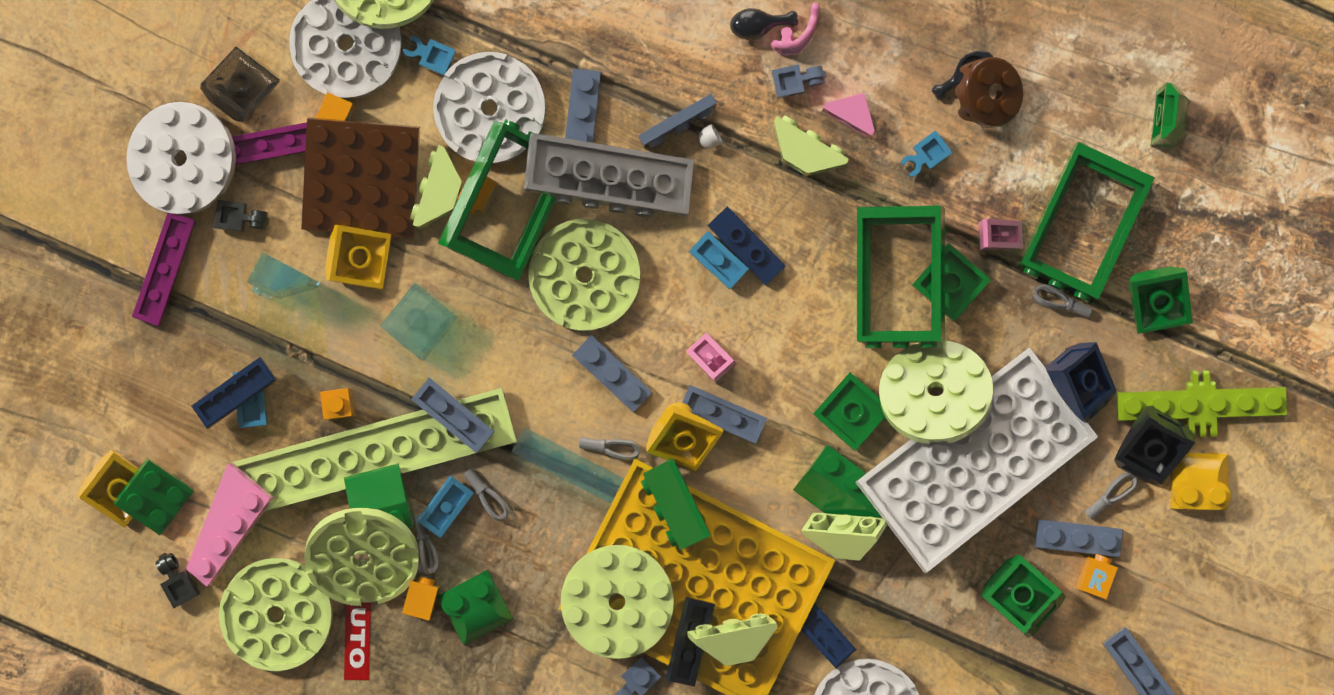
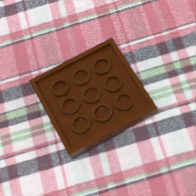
M308 117L301 230L332 232L335 225H342L391 234V237L413 239L414 220L410 219L416 203L420 126Z

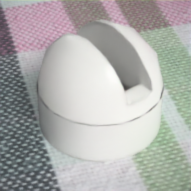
M712 124L705 127L699 134L700 143L705 148H715L723 143L718 131Z

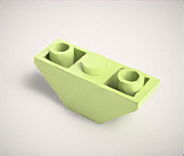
M776 116L773 126L783 163L805 176L845 167L849 159L845 157L846 152L833 144L831 147H828L821 142L822 137L810 130L806 133L797 128L798 123L787 116H783V118Z
M438 145L437 151L432 150L428 167H431L428 178L423 177L419 193L423 195L420 204L415 203L410 219L414 220L413 226L418 229H422L452 214L458 200L457 197L464 187V183L447 150Z
M813 512L801 531L805 537L832 557L860 561L878 541L887 523L883 518Z
M754 614L748 620L729 619L723 621V625H699L695 628L696 630L688 631L687 634L688 638L695 645L725 666L754 661L777 629V623L766 614Z

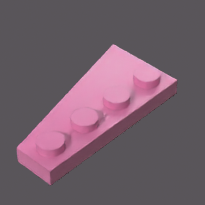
M233 463L227 464L186 568L205 586L213 584L274 499L271 494Z

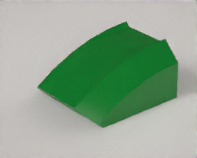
M1166 83L1156 91L1150 146L1173 148L1187 137L1185 130L1190 100L1179 87L1172 83Z
M1020 554L1008 558L984 584L981 595L1027 638L1038 632L1053 613L1061 607L1066 598L1059 588Z

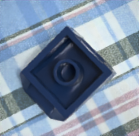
M1097 342L1078 343L1065 348V351L1048 365H1045L1046 371L1061 398L1084 423H1087L1098 414L1117 391Z

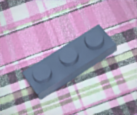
M573 68L565 138L593 143L601 71Z
M712 94L707 95L638 135L640 142L644 148L650 145L653 149L666 141L665 136L675 132L678 135L690 127L689 122L699 118L702 121L714 114L713 108L717 106V102Z
M592 335L572 355L633 413L653 393Z
M431 378L427 379L411 399L475 453L479 452L495 432Z
M689 385L682 402L690 406L693 414L755 444L767 420L766 417L692 385Z
M1037 519L1034 547L1120 557L1123 529Z
M1126 627L1121 628L1102 642L1105 649L1139 695H1175Z

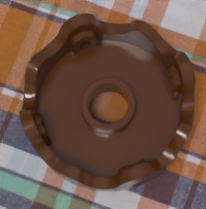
M987 57L969 62L960 68L963 78L959 85L956 86L955 94L961 105L958 110V115L961 119L980 125L981 128H993L1006 125L1016 117L1022 106L1024 93L1021 77L1011 63L1001 58ZM991 85L996 88L997 92L994 100L989 95Z

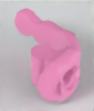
M818 3L812 4L808 26L797 40L793 41L792 30L789 27H785L781 30V41L774 40L771 43L772 49L786 56L801 52L814 35L818 23L820 5Z

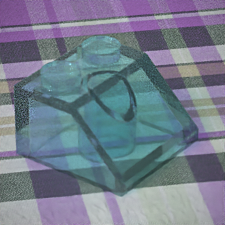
M263 252L246 282L253 286L252 292L270 301L273 296L282 299L318 288L320 284L319 281Z
M414 283L380 326L416 357L424 361L459 317L418 284Z

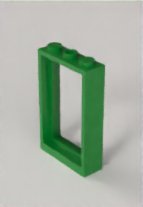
M505 119L504 123L493 122L438 244L500 274L519 281L555 203V197H549L548 194L540 193L511 259L460 235L504 138L526 149L529 147L530 134L534 132L529 131L528 134L519 131L520 125Z
M1080 142L1076 143L1018 266L1024 268L1023 273L1032 278L1038 279L1041 276L1050 280L1048 285L1058 290L1064 291L1067 288L1075 292L1074 297L1081 301L1089 303L1090 299L1093 301L1098 300L1155 177ZM1079 164L1135 189L1091 285L1035 259Z
M943 206L857 207V342L865 343V348H882V343H893V348H910V343H921V348H938V343H945V208ZM931 224V331H871V225Z

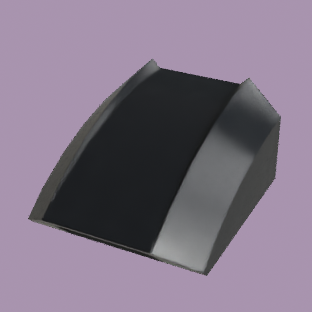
M1146 406L1124 438L1114 461L1118 468L1133 474L1136 478L1147 483L1162 485L1196 442L1192 431L1181 421L1172 418L1154 406Z

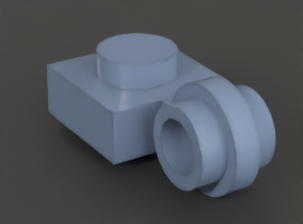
M799 64L772 70L777 98L780 99L805 93L803 82H808L810 87L826 83V71H823L822 66H815L806 69L807 74L801 75Z

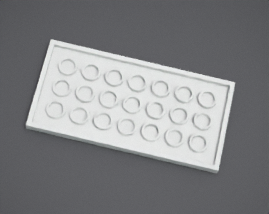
M1030 347L991 376L993 384L992 406L984 422L973 433L952 443L942 441L924 444L910 439L855 482L924 573L930 571L1098 437L1090 425L1082 422L1066 405L1054 387L1046 368Z

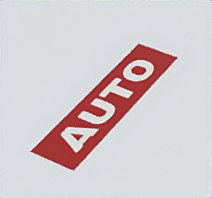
M371 602L361 603V606L346 604L344 680H369Z

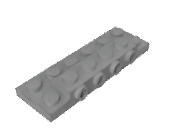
M532 133L529 138L524 190L548 194L549 197H555V203L569 205L572 204V200L582 202V207L589 209H598L599 205L609 206V211L614 213H625L626 209L636 210L635 215L639 217H652V213L657 212L686 216L689 213L694 160Z

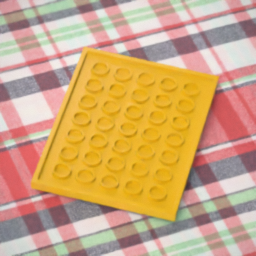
M634 459L586 554L604 546H631L652 556L665 570L671 582L674 595L672 618L660 640L643 653L669 665L685 597L715 604L710 623L712 626L723 625V621L729 619L748 620L754 614H766L777 623V629L754 661L725 666L703 651L697 676L698 681L725 695H768L836 560L689 485L687 486L711 536L682 550L679 549L678 545L672 547L666 531L670 530L666 520L660 522L653 506L657 505L653 494L647 496L641 484V481L645 479L643 473L653 469V467ZM613 594L609 599L610 606L613 609L619 610L625 606V598L621 594Z

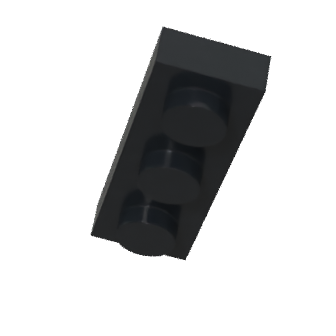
M685 597L665 680L695 687L704 650L688 638L687 632L696 630L695 628L699 625H710L715 607L714 603Z

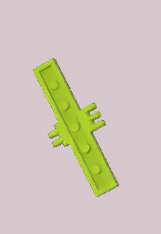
M1202 370V382H1199L1198 371H1191V382H1186V390L1116 393L1117 421L1136 420L1146 406H1154L1174 419L1187 418V428L1192 431L1194 438L1196 426H1198L1200 438L1206 437V426L1210 427V437H1217V417L1287 415L1286 387L1216 389L1215 381H1210L1209 370Z

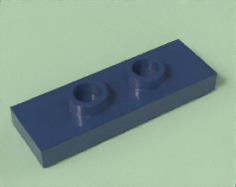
M728 206L707 225L765 286L786 267Z
M259 357L191 405L204 426L210 429L276 382L277 378L262 357Z
M814 602L801 630L828 661L837 668L857 649Z

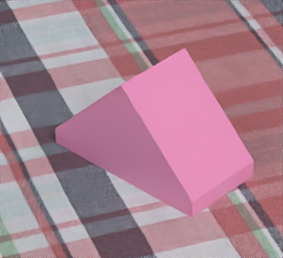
M865 93L827 102L822 109L823 113L869 139L875 131Z
M983 219L978 223L979 251L1023 249L1022 221Z
M707 333L686 351L714 383L736 365V362Z

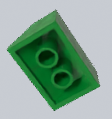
M829 445L824 446L793 488L796 493L826 514L876 518L881 516L855 483L866 473Z
M674 458L643 473L645 479L641 481V484L647 496L653 494L657 505L653 506L660 522L666 520L670 530L666 531L672 547L678 545L679 549L682 550L711 536Z

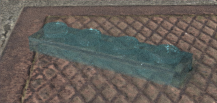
M525 427L512 450V453L611 504L624 478Z

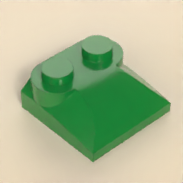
M1164 267L1139 272L1129 278L1128 290L1131 294L1138 334L1193 323L1188 276L1185 268Z
M488 569L438 595L442 608L448 615L463 645L514 619Z

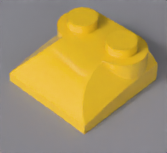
M335 225L328 246L325 265L326 280L383 289L391 234Z
M681 402L673 403L665 409L652 428L646 444L647 453L665 460L674 458L676 464L696 472L723 434V429L693 414L692 409L687 404Z
M111 450L101 458L85 479L78 497L125 528L133 517L116 507L113 502L139 468L126 460L123 455Z
M1187 453L1171 473L1170 508L1228 510V504L1231 500L1228 454Z

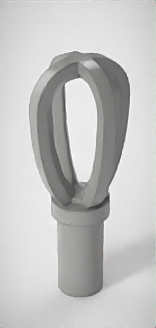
M1038 285L1033 292V300L1039 305L1053 309H1064L1087 318L1092 312V307L1074 301L1073 298L1068 297L1065 293L1050 285ZM1045 290L1062 299L1064 304L1044 300L1039 296V292Z
M581 437L579 448L595 450L600 453L605 452L610 456L628 461L637 459L640 452V446L631 440L612 439L606 441L605 439L597 440ZM630 445L634 447L635 452L633 455L619 454L611 451L607 446Z
M472 468L464 474V477L476 490L475 493L479 495L481 503L488 514L496 521H502L510 514V509L506 502L497 493L489 489V486L484 484ZM484 493L490 494L503 507L504 513L501 516L496 515L491 509Z
M1123 473L1118 476L1107 488L1105 494H1102L1099 500L1085 510L1086 514L1091 519H1094L1104 509L1110 507L1112 503L1121 501L1129 496L1138 487L1136 477L1131 473ZM1130 478L1132 480V485L1116 497L1109 498L1112 491L1124 479Z
M421 514L414 515L417 533L416 541L419 551L417 571L424 575L433 574L440 565L438 553L434 543L430 540L427 528L417 521ZM424 544L428 554L430 569H427L425 563Z

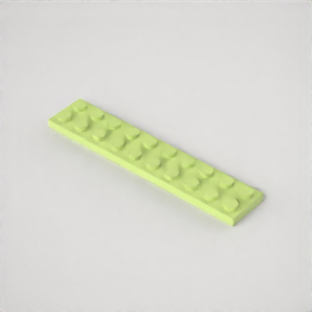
M503 388L458 400L495 431L479 452L517 442ZM420 410L231 463L236 465L274 497L264 511L266 512L345 490L344 477L398 463L403 474L476 453L425 410Z

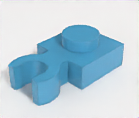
M410 36L409 40L417 44V49L412 52L404 49L403 53L409 58L421 57L419 63L421 67L445 76L444 74L449 70L457 51L432 39L425 46L418 37Z
M935 130L913 147L916 155L904 157L900 165L903 166L907 162H912L915 165V170L909 174V177L912 178L920 172L923 164L930 170L952 154V151Z

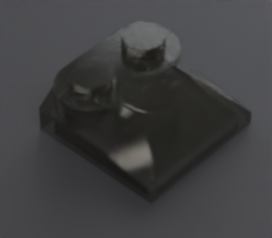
M235 47L201 83L200 89L212 104L233 120L245 122L253 117L255 110L279 84L280 79L238 47Z

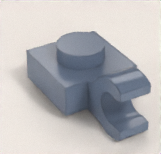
M640 657L621 676L627 683L615 695H632L634 691L639 695H643L661 676Z

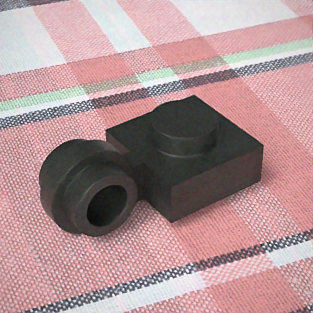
M218 200L214 228L244 232L245 221H248L251 228L266 229V224L270 223V218H268V212L251 210V215H246L247 204Z
M163 553L159 556V559L155 562L156 567L162 575L167 574L169 577L167 581L160 585L173 609L200 594L188 570L179 574L176 573L179 563L173 553Z

